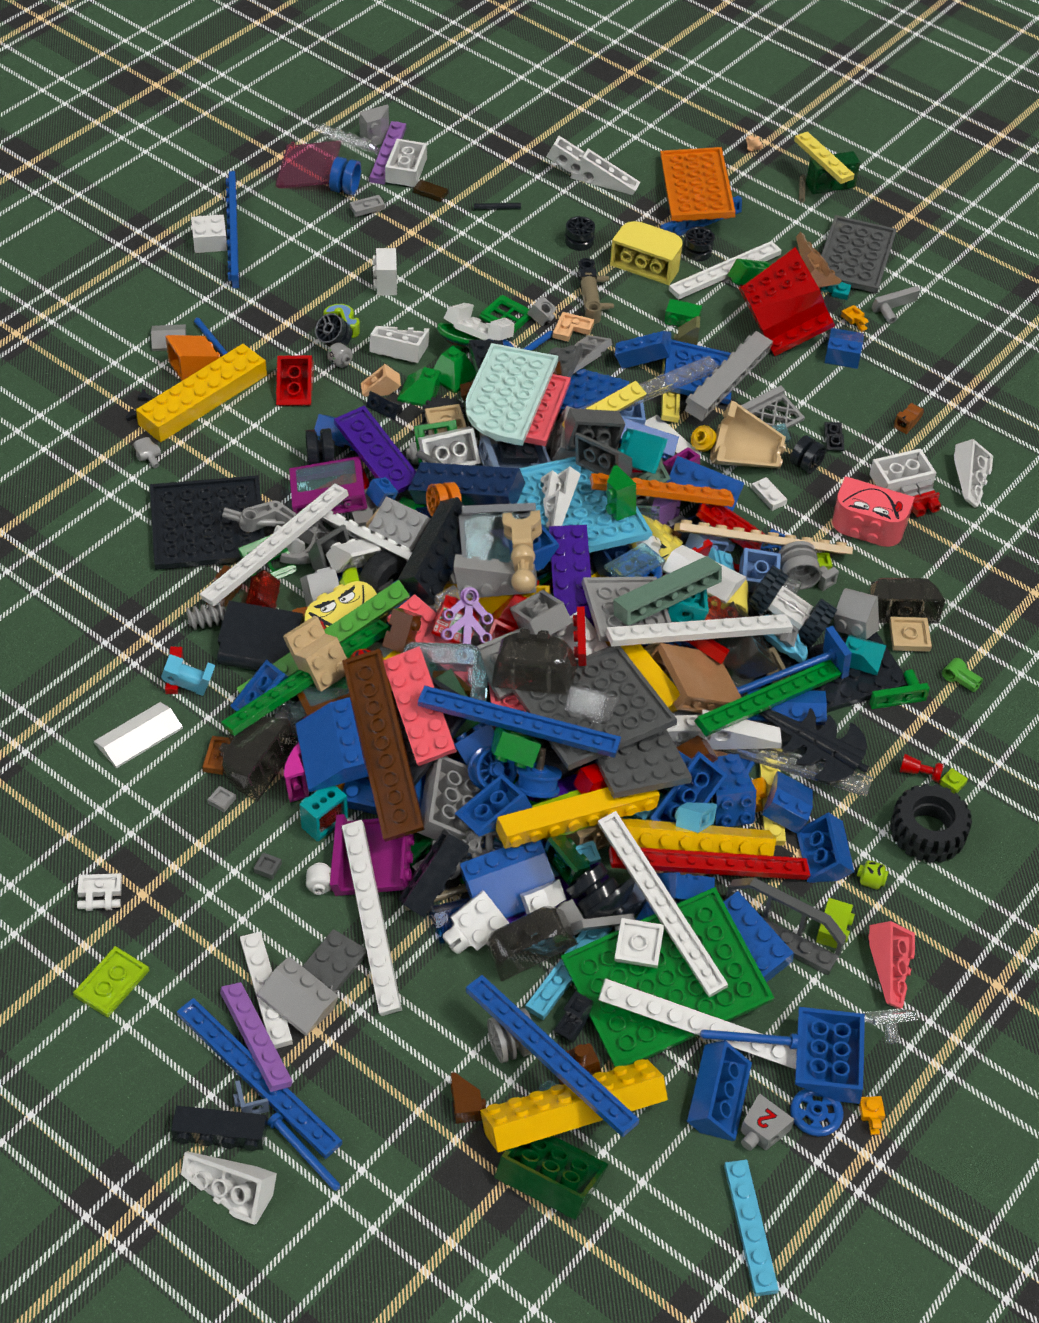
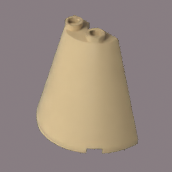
M731 400L723 414L724 419L718 425L716 431V442L710 452L711 463L716 465L779 469L783 462L780 454H783L786 449V444H784L786 437Z

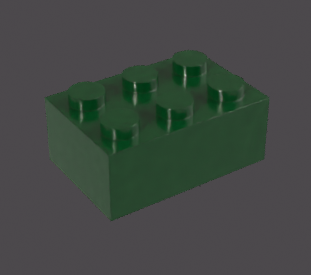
M854 151L833 154L854 173L853 180L842 184L813 158H810L806 184L811 193L819 194L855 188L861 162Z

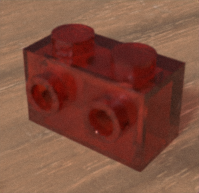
M262 570L252 576L246 603L276 609L281 581L266 570Z

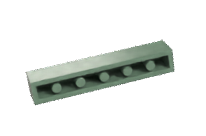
M709 556L694 561L613 599L614 616L627 626L643 620L721 583L722 566Z

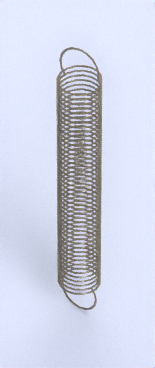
M802 175L800 176L799 202H801V198H803V202L805 201L806 175L804 180Z

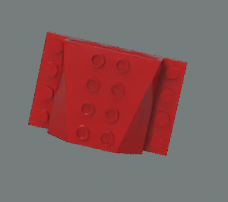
M796 247L746 284L738 287L762 334L773 341L770 349L774 356L835 327L821 291Z

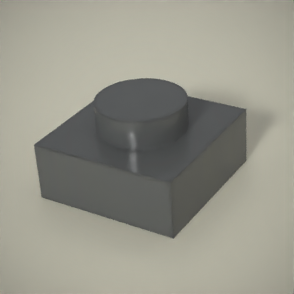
M262 853L253 868L254 873L273 880L282 865V859Z

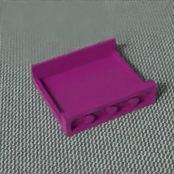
M344 814L336 815L330 877V887L335 896L355 894L342 825L355 821H347ZM379 818L362 820L378 892L404 890L412 879L410 863H413L411 846L414 845L413 834L385 842Z

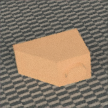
M386 364L361 383L362 395L364 397L369 396L370 391L380 396L390 395L401 386L400 374Z

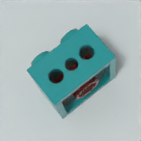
M336 785L317 790L310 797L304 798L299 804L301 828L317 842L335 829L336 815L344 814L346 819H348L347 795Z

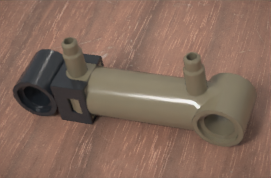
M583 258L579 261L578 268L579 287L582 290L585 317L594 319V324L601 320L602 310L614 308L613 303H600L597 282L609 281V276H597L594 260Z

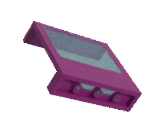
M360 457L289 468L292 508L296 514L333 484L343 487L349 494V496L331 509L334 512L333 515L368 509Z

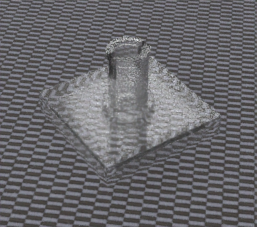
M906 1008L863 1012L865 1014V1022L874 1025L884 1024L886 1044L900 1042L897 1023L918 1020L917 1011Z

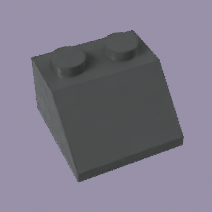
M341 525L314 542L308 553L314 570L331 567L325 554L331 549L330 547L337 542L343 544L350 540L346 525Z

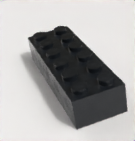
M458 497L440 501L398 578L410 597L415 594L427 605L437 603L454 570L455 554L461 555L457 509L464 505ZM467 531V544L474 531Z

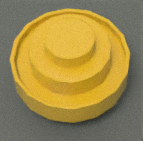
M705 425L696 428L691 436L692 446L702 452L710 450L716 442L715 431Z

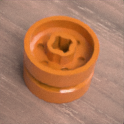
M455 482L430 484L428 486L426 504L431 516H433L440 501L458 497L462 502L459 487Z

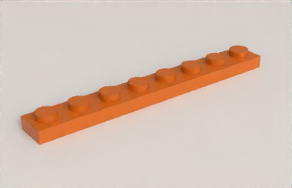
M591 473L590 483L592 489L606 491L609 475ZM631 478L636 483V495L733 507L734 504L732 492L727 489L719 490L710 487H696L690 484L680 485L674 482L665 483L657 480L649 481Z

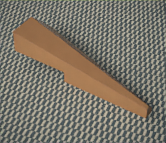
M800 232L796 236L800 255L818 287L840 284L842 280L834 275V270H830L825 259L816 249L811 247V242H807L805 235Z

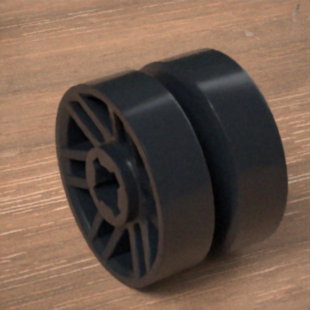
M583 216L570 218L566 223V245L576 251L590 249L594 244L595 223Z
M693 227L687 230L683 250L685 256L693 261L708 260L713 253L714 233L705 227Z
M329 313L318 320L315 327V335L319 341L328 347L335 343H342L347 346L352 338V328L349 323L338 315Z
M805 435L795 445L790 456V462L811 474L822 463L827 447L818 441L816 442L812 437Z

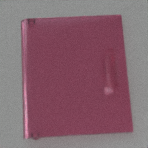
M341 140L295 145V142L292 141L291 145L287 144L276 186L278 188L329 184L331 167L335 158L339 155Z

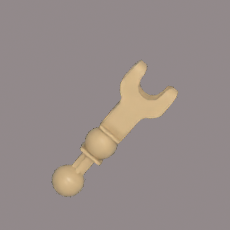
M540 510L531 511L530 516L525 519H516L512 516V513H503L504 536L513 543L511 560L515 573L511 578V583L514 590L519 593L525 594L530 592L536 584V578L531 571L534 569L533 563L535 560L533 540L542 534Z

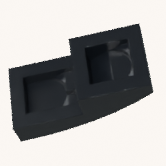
M575 991L564 1007L566 1013L554 1029L555 1033L574 1043L586 1023L594 1002Z

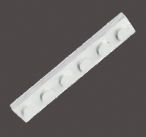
M261 931L241 936L240 942L265 1029L276 1049L292 1045L293 1042L287 1020L257 997V993L272 974Z

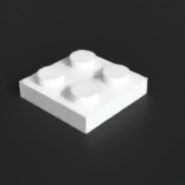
M622 918L615 961L658 968L664 925Z

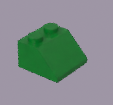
M615 465L607 480L606 510L609 515L618 521L636 514V483L618 465Z
M495 727L491 752L496 755L495 759L503 762H507V760L514 761L515 766L526 769L527 766L533 768L541 744L533 737Z

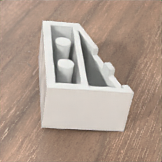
M376 326L370 334V352L415 363L419 362L429 343L428 328H424V331H413V328L397 330V327Z

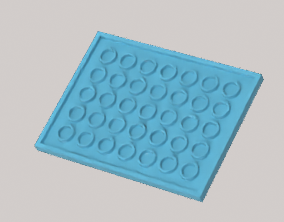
M576 456L519 468L525 480V485L517 503H536V510H540L541 524L548 532L549 528L546 526L548 518L545 516L543 503L545 493L542 492L544 484L541 482V477L552 470L559 474L568 467H572L581 474L562 526L587 524L589 553L648 540L652 536L653 532L637 506L635 515L618 521L607 513L606 491L592 489L590 476L594 472L577 465Z

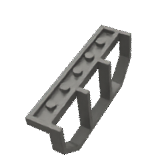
M755 877L732 880L725 900L732 896L736 889L752 888L767 896L768 899L762 918L794 952L793 958L826 975L830 974L842 953L846 940V935L830 915ZM774 900L802 914L797 934L768 920L771 916ZM808 917L823 924L838 943L835 954L802 937Z

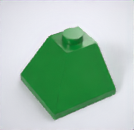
M451 346L440 355L433 368L441 371L440 385L454 394L461 390L460 384L473 381L477 375L467 355L454 346Z
M423 367L410 374L402 387L397 401L421 407L423 404H426L427 400L431 401L432 397H436L440 388L441 371Z

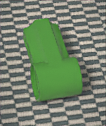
M954 658L942 670V675L947 681L952 683L957 681L972 692H976L983 681V678L967 669L965 662L960 658Z

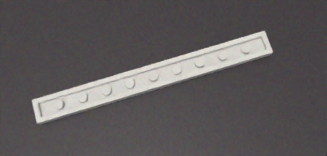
M333 484L200 593L201 599L215 606L349 496L348 491L337 484Z
M786 614L607 627L605 634L611 646L791 633L793 625Z
M615 811L598 820L599 827L662 925H664L665 930L708 997L710 998L727 988L728 983L618 813Z
M358 820L342 825L378 1010L381 1016L401 1011L402 1007L363 821Z
M608 979L604 980L598 998L599 1001L699 1036L700 1031L703 1029L761 1034ZM710 1039V1040H713V1041H716V1042H718V1041H723V1040ZM726 1040L736 1049L796 1070L797 1049H790L788 1045Z

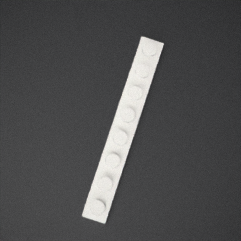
M770 241L669 285V291L679 300L729 278L728 273L737 258L768 261L781 255V249Z

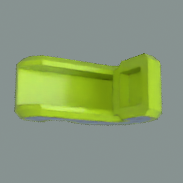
M334 304L324 310L323 316L334 313L349 323L352 328V338L360 334L359 319H354V311L350 306Z

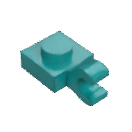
M841 282L836 285L824 286L821 291L830 292L833 297L847 300L851 285Z

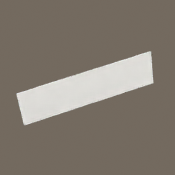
M658 415L645 421L646 426L679 436L675 450L676 453L689 447L697 454H701L664 420H661Z

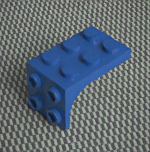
M739 754L718 756V759L713 763L728 776L713 795L714 804H717L715 825L731 827L754 823L756 789Z

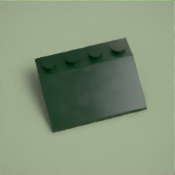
M550 1136L506 1150L501 1156L494 1178L576 1220L586 1207L609 1164L555 1136Z

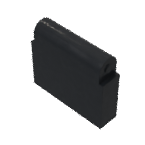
M229 600L217 640L219 645L217 663L258 671L266 660L272 664L290 653L283 636L304 623L303 613Z

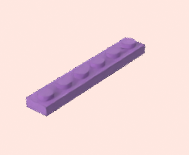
M391 121L369 177L371 183L385 185V166L396 139H402L404 136L406 123Z
M242 983L222 986L220 994L270 1092L291 1087L292 1079Z

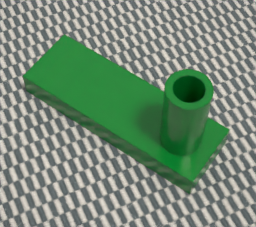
M906 670L903 676L908 686L872 691L869 703L871 709L926 701L930 690L928 683L920 684L914 670Z

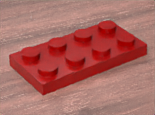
M700 503L696 516L702 522L710 523L712 527L725 525L730 530H733V527L745 528L744 532L759 530L725 506ZM729 539L743 547V549L760 550L762 543Z

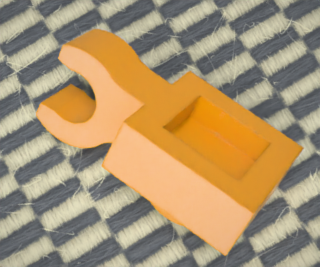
M855 305L841 311V317L851 325L856 323L857 328L861 332L867 330L864 324L869 321L864 317L865 313Z
M763 777L751 780L756 789L755 813L763 811L762 799L767 797L766 781Z
M882 1096L861 1097L859 1104L862 1121H869L871 1135H880L879 1129H882L881 1121L885 1119Z

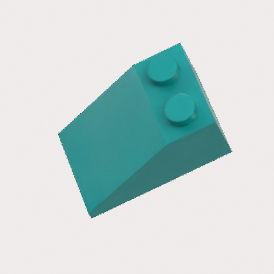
M627 428L622 435V443L618 451L632 458L633 470L655 474L668 439Z

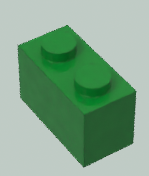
M670 299L665 312L664 324L680 327L696 316H700L701 319L702 305Z

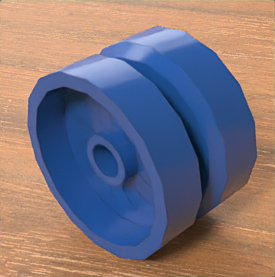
M337 156L331 167L330 190L338 193L343 190L347 195H355L361 178L360 161L352 159L347 161L346 158Z

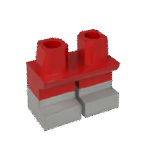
M931 479L900 488V493L915 497L911 513H914L917 517L923 516L928 508L933 513L940 510L941 503L938 500L940 493H936L933 489L934 484Z

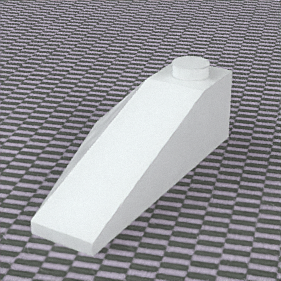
M974 439L955 445L954 461L964 499L976 508L983 495L982 488L988 482L986 477L992 471L993 455Z
M188 1151L184 1153L181 1175L201 1191L205 1190L214 1198L213 1201L217 1204H222L230 1210L229 1213L233 1217L254 1225L257 1224L273 1196L277 1173L260 1167Z

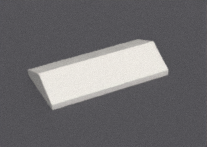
M682 545L671 552L662 568V572L669 574L705 556ZM718 563L722 566V582L708 588L707 595L726 604L745 582L746 576Z
M159 702L96 739L94 744L114 767L118 768L180 731L183 727L171 708Z

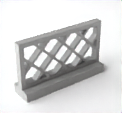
M781 385L741 405L752 414L760 416L762 421L763 417L772 419V424H767L780 433L805 419L785 396V389ZM783 401L786 404V408L777 406V403ZM764 409H772L774 412L773 414L764 413ZM776 410L786 412L785 417L776 415ZM788 413L794 414L797 418H788ZM775 420L783 421L784 425H774Z

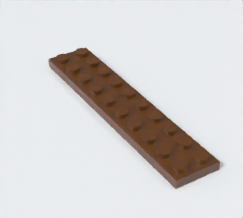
M376 649L342 660L383 839L387 842L423 831L425 828L383 661V654L381 649Z

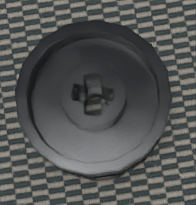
M331 428L320 430V440L317 438L315 429L305 430L308 465L320 463L319 457H322V463L334 461L335 449Z
M602 862L592 870L589 869L575 880L574 884L565 890L572 899H576L583 893L586 895L577 904L583 914L620 886L614 877H609L604 882H600L608 873V869Z

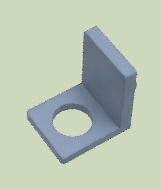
M240 1080L235 1081L237 1094H233L236 1108L240 1107L241 1112L261 1114L269 1112L267 1098L245 1103ZM260 1105L263 1106V1107H261V1108H259V1109H256V1110H253V1109H252V1108L255 1107V1106H260Z

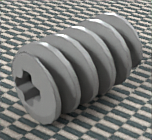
M224 601L223 606L217 603L215 608L208 604V609L202 604L200 611L196 606L193 607V612L188 607L186 608L189 627L192 626L194 630H197L198 624L202 629H204L205 623L212 627L213 621L219 626L220 620L223 621L226 612Z

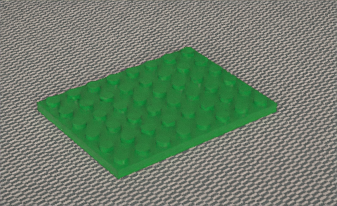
M716 887L676 904L728 983L727 988L710 998L665 928L658 968L616 962L615 953L619 930L561 955L562 962L577 992L594 1002L589 1017L614 1068L634 1064L637 1060H646L698 1035L599 1001L598 998L605 979L727 1022L774 1001L775 998ZM656 914L640 920L662 924Z

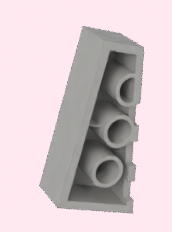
M455 554L453 567L459 599L461 591L467 587L476 589L479 597L524 594L517 592L512 586L511 578L515 573L512 561L507 563L500 562L499 559H491V561L482 560L480 557L475 556L465 558L462 555ZM533 564L534 569H533L531 572H533V574H534V576H535V578H536V584H535L534 589L531 590V591L528 592V593H536V588H537V575H536L535 564ZM470 594L466 595V599L472 598Z

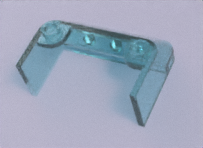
M412 642L406 645L404 652L420 646L432 677L433 671L452 669V671L468 672V681L472 685L471 698L486 701L488 675L481 652L477 646L460 643Z

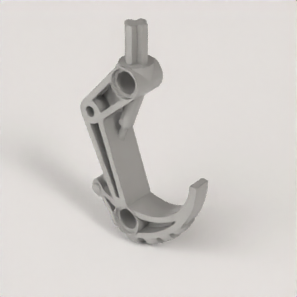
M270 501L248 507L243 512L224 508L222 517L239 522V526L245 532H253L266 526L279 525L282 527L297 514L279 501ZM319 519L297 537L309 544L308 548L295 554L282 553L280 562L288 564L311 563L308 553L314 542L331 532L323 526V520Z

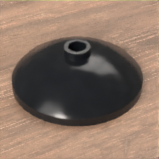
M630 877L620 884L615 891L582 915L583 918L591 919L608 917L611 914L614 916L619 915L625 910L623 905L631 897L635 885L633 878Z

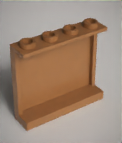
M660 643L650 655L653 659L663 660L680 693V696L674 702L676 709L702 713V710L712 711L742 698L724 664L718 663L700 650Z

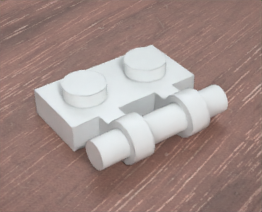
M121 873L79 875L78 897H86V901H77V909L93 911V909L105 908V910L121 908V899L112 900L113 896H121ZM105 896V900H93V897Z

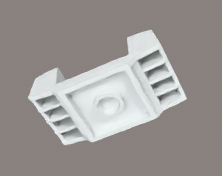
M469 303L450 306L444 316L445 320L454 324L455 329L482 340H504L513 337L514 323L507 318L485 324L480 322L479 318L471 317L474 305Z

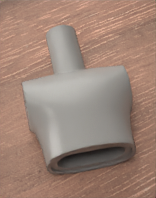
M149 437L139 439L133 443L139 461L148 459L153 468L159 466L155 457L161 455V450Z

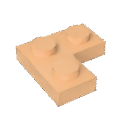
M562 312L553 331L552 338L569 342L573 331L590 335L594 326V319Z

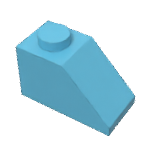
M687 802L679 806L675 813V819H677L676 826L697 833L714 824L717 804Z

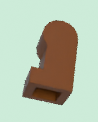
M910 403L903 412L900 411L896 415L894 428L908 434L921 419L924 409ZM900 423H907V425L903 427Z

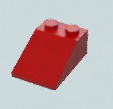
M312 355L277 356L276 406H311L314 381V361Z

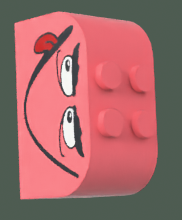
M845 476L837 496L832 524L841 534L879 546H894L903 537L915 497Z

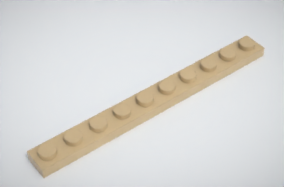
M681 520V523H675L674 531L778 546H785L795 541H805L811 543L816 551L850 555L853 552V547L847 546L845 542H836L835 545L830 544V540L819 539V542H814L813 538L802 537V540L796 539L795 535L779 537V533L768 532V535H765L760 530L744 532L745 528L733 527V530H730L725 525L709 527L710 523L699 522V525H695L690 520Z

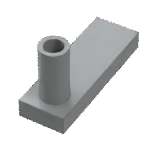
M918 286L876 297L871 309L874 313L882 312L887 322L892 324L897 320V317L891 308L917 301L921 290Z
M634 914L582 919L570 924L571 931L578 932L615 927V931L620 930L621 919L635 920Z

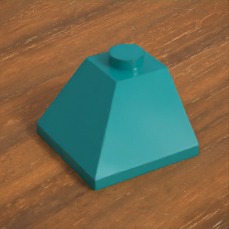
M849 635L846 646L852 653L850 668L877 675L886 645Z

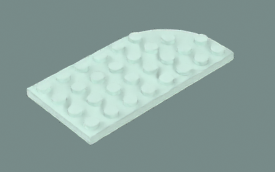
M491 343L466 398V415L472 426L495 441L523 446L558 363V356Z

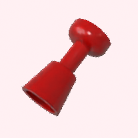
M904 754L900 772L911 774L923 772L932 775V780L939 783L944 764L936 763L935 767L923 765L920 760Z

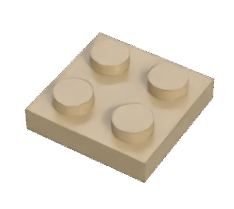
M890 617L889 626L893 650L931 651L932 645L927 618Z

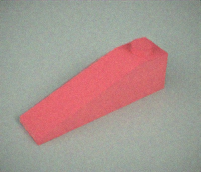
M892 921L870 925L869 946L886 1003L897 1009H903L907 991L905 980L906 976H909L911 973L909 962L911 959H914L915 933Z

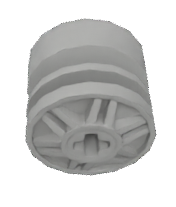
M805 541L791 542L782 547L778 552L781 553V571L789 576L784 583L785 586L794 590H803L812 587L820 580L821 570L815 547L811 543Z
M521 1008L520 1010L531 1019L528 1011L525 1008ZM493 1017L487 1020L490 1044L500 1063L507 1062L508 1056L511 1060L516 1059V1048L523 1057L532 1054Z

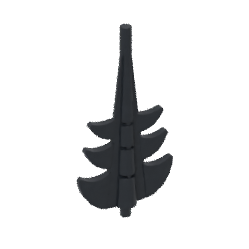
M811 708L802 722L771 709L759 713L792 737L789 743L782 748L783 753L796 752L803 746L807 748L805 755L797 760V765L812 766L822 759L825 761V767L814 776L815 780L825 784H838L849 779L857 769L865 774L870 767L862 763L867 750L866 738L855 724L849 723L847 734L843 738L838 739L836 738L837 725L831 715L827 716L826 724L821 729H815L816 716Z

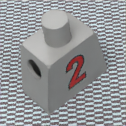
M759 1094L743 1121L741 1132L745 1137L741 1144L749 1151H752L756 1145H759L764 1150H768L792 1129L794 1118Z

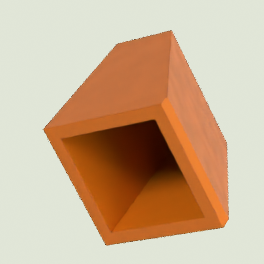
M165 336L168 361L181 381L221 357L219 352L214 350L212 342H209L205 336Z

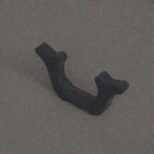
M142 389L141 394L138 395L139 401L149 402L155 398L148 395L145 389ZM130 409V413L126 416L127 421L137 418L135 410Z

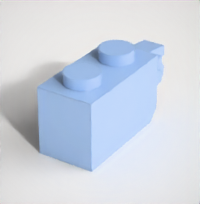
M693 533L689 534L685 544L690 549L694 547L698 549L703 546L705 540L709 539L713 543L711 549L715 548V551H733L735 544L728 540V538Z

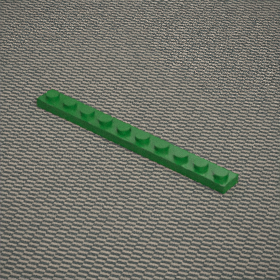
M377 619L341 642L340 645L346 658H350L356 650L367 649L382 639L386 631L391 630L390 626ZM302 670L297 671L274 688L221 721L223 728L234 736L242 732L245 728L312 685L314 681L311 675Z
M827 660L702 714L694 722L707 737L839 678L842 673L831 660Z

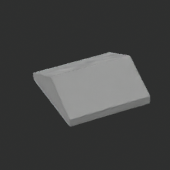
M186 324L152 326V351H167L165 336L186 335Z

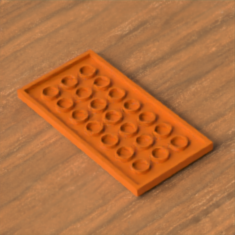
M722 147L660 151L671 221L681 222L683 220L697 221L700 219L713 220L716 218L729 219L735 217L736 212Z

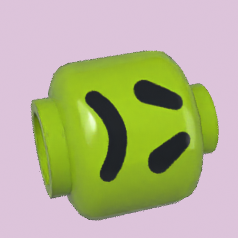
M868 860L865 865L860 864L857 876L861 877V885L878 890L881 886H885L889 871H886L884 864Z

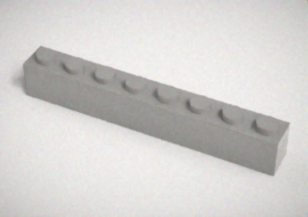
M757 331L752 336L749 335L744 344L741 343L736 352L733 351L728 360H724L720 368H716L711 377H707L703 385H699L694 394L688 396L685 411L703 421L768 354L773 341Z

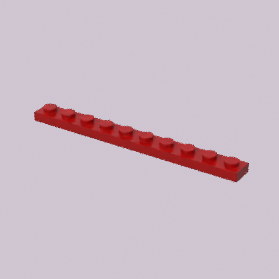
M611 846L609 849L611 868L626 869ZM640 848L654 871L808 880L810 877L807 858Z

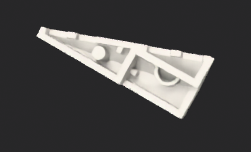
M568 467L559 474L552 470L541 477V482L544 484L542 492L545 493L543 503L545 516L548 518L546 523L548 528L549 526H562L581 475L572 467Z

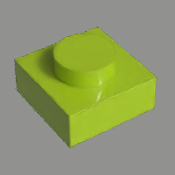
M829 552L816 553L819 566H825L828 570L831 569L832 562Z
M951 768L942 777L939 784L944 788L951 789V792L955 794L965 786L968 778Z

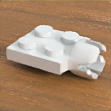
M482 890L450 916L453 926L443 934V939L456 954H460L469 946H473L478 951L510 923L485 891Z

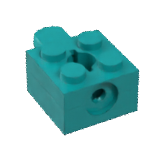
M707 589L668 607L667 610L671 622L705 620L709 612Z

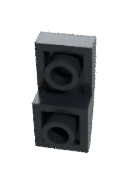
M824 422V439L827 451H844L842 422Z

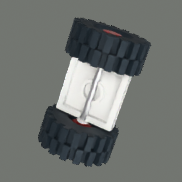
M773 565L748 600V606L760 614H763L767 608L774 615L786 614L790 622L799 629L800 641L811 648L831 622L837 609L822 598L813 608L812 605L783 586L789 576Z

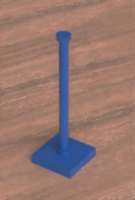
M830 626L825 631L824 654L740 687L736 686L739 694H743L827 660H831L842 673L840 677L843 679L849 676L852 653L835 628Z

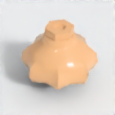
M748 135L746 137L748 151L752 152L763 148L762 142L758 140L759 136L755 138L752 135Z

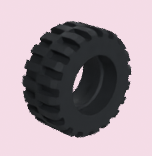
M922 784L921 787L919 785L911 787V790L904 791L896 802L890 824L893 840L895 842L898 841L897 846L901 850L904 849L907 855L910 857L913 855L919 861L923 859L929 863H934V860L944 862L946 858L948 860L952 859L962 851L972 826V815L970 810L967 809L968 805L964 800H960L961 797L957 793H952L951 789L947 787L944 789L937 784H934V786ZM923 815L935 817L943 822L947 829L942 831L926 829L915 820V817Z

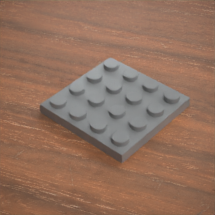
M657 577L583 578L582 586L599 642L609 641L605 634L607 627L627 626L614 616L613 599L652 582ZM666 608L630 626L672 622Z

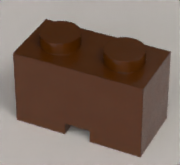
M393 608L389 624L392 625L391 630L386 631L382 646L400 653L414 649L416 634L421 627L420 620L422 615L403 608Z

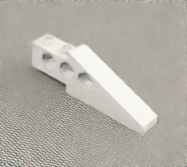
M558 136L546 156L565 170L571 172V179L630 195L635 193L640 184V181L590 149L584 152L561 136Z
M702 710V714L709 712L707 710ZM674 715L677 718V725L667 729L675 746H679L697 735L707 740L713 750L781 748L782 746L780 727L746 719L706 737L694 722L700 715Z

